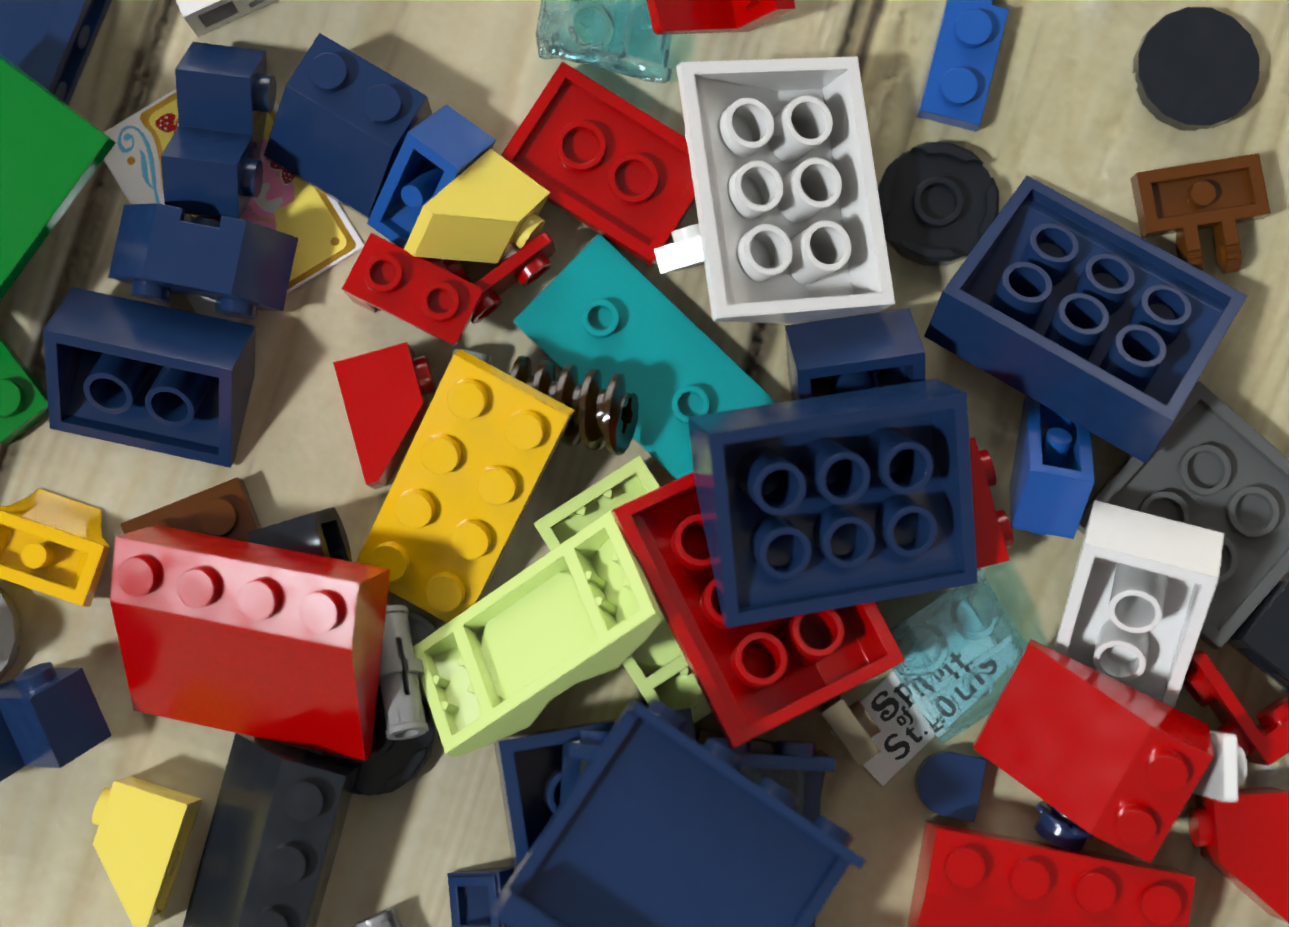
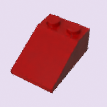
M1032 639L1027 644L973 745L974 750L1086 832L1148 863H1151L1214 757L1209 724Z

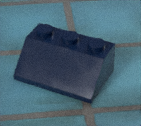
M72 287L43 329L50 429L231 468L236 457L255 376L256 326Z

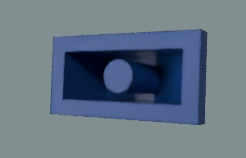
M446 104L408 131L367 224L395 245L404 249L422 207L490 148L492 149L496 140Z
M1025 395L1009 487L1011 528L1026 530L1039 535L1048 534L1074 539L1095 482L1090 431Z

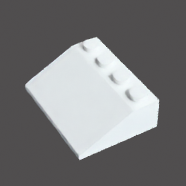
M858 56L680 62L676 68L713 321L799 324L878 313L894 305V292Z

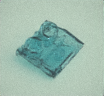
M541 0L536 28L539 58H556L588 64L648 82L664 84L671 80L672 68H668L667 63L672 34L657 35L654 33L647 0Z
M982 568L977 569V584L951 589L944 595L935 598V601L920 611H915L911 614L912 616L889 629L906 660L891 669L939 744L945 743L991 713L1027 646L1026 641L988 583Z

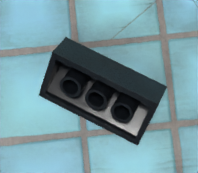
M235 733L183 927H316L360 765L326 755H319L272 740Z

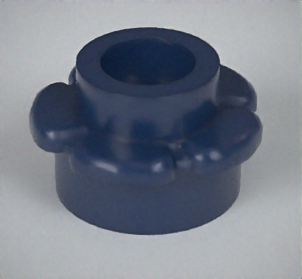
M1040 801L1037 804L1036 809L1040 812V816L1034 828L1039 835L1061 848L1079 852L1083 849L1087 838H1093V835L1086 832L1047 802Z

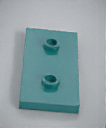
M600 233L513 320L514 325L558 368L563 370L567 364L576 365L579 384H583L586 374L592 368L600 370L603 389H607L614 373L624 374L626 393H635L638 397L639 405L638 422L632 439L675 480L693 472L688 417L777 403Z

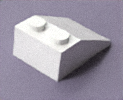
M1094 500L1053 650L1175 708L1219 579L1224 533Z

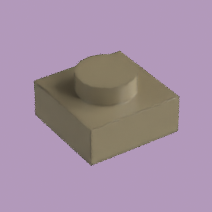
M837 696L818 710L859 767L880 753V750L871 738L881 731L859 700L848 707L845 701L840 696Z

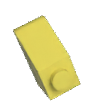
M490 148L422 207L404 250L414 257L498 264L516 246L521 249L538 236L545 224V220L539 216V213L550 192Z
M131 776L114 781L112 788L106 787L101 792L92 816V824L99 826L93 845L133 927H153L163 921L203 799Z

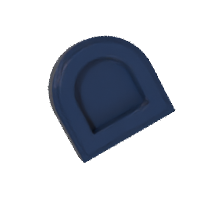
M940 751L929 755L922 761L916 771L915 790L918 798L928 809L936 814L975 823L987 760L952 751Z

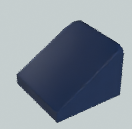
M506 866L447 873L452 927H508L494 917L491 907L514 874V867Z

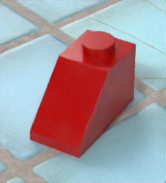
M407 342L333 362L366 485L373 489L386 487L412 444L429 408L426 394L436 392V385L427 356L416 358L415 351Z
M1274 787L1238 789L1237 802H1221L1195 794L1196 808L1189 810L1188 825L1192 843L1195 847H1200V855L1266 913L1289 924V791Z

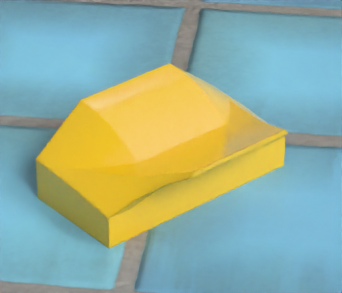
M40 488L18 502L8 506H0V578L83 607H90L110 548L102 537V510Z

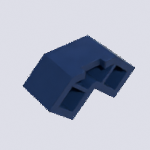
M192 42L175 68L179 126L161 154L164 205L183 208L185 214L216 218L227 216L240 219L251 197L258 198L261 192L263 164L260 160L267 113H271L275 105L276 79L274 75H267L265 50Z
M159 203L124 205L108 278L131 284L130 294L141 299L168 303L170 294H196L219 301L218 311L220 313L254 320L256 319L257 310L283 311L298 238L247 220L221 216L220 222L207 218H196L185 214L183 208Z
M45 662L24 670L13 680L0 684V782L25 766L62 768L112 736L82 667H54L52 662Z

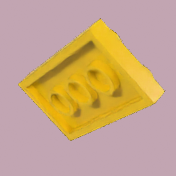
M462 349L453 354L356 563L390 569L389 592L446 623L480 601L575 410Z

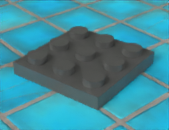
M1199 381L1196 382L1148 462L1145 464L1129 455L1086 504L1077 528L1081 533L1085 534L1093 502L1096 500L1224 533L1219 579L1199 635L1211 648L1221 649L1289 571V459Z

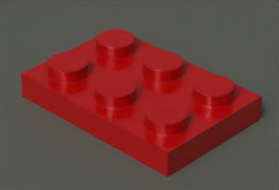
M563 61L501 154L503 158L550 192L546 201L652 267L657 261L654 249L668 244L672 238L671 232L677 230L695 202L686 138Z

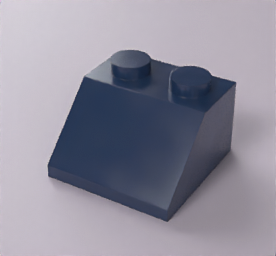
M319 33L285 86L264 157L366 219H369L408 131L433 113L426 95Z
M910 308L785 325L788 377L792 401L926 380L925 350Z

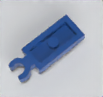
M946 0L917 117L974 132L977 131L981 123L1009 9L992 5V2L995 0Z

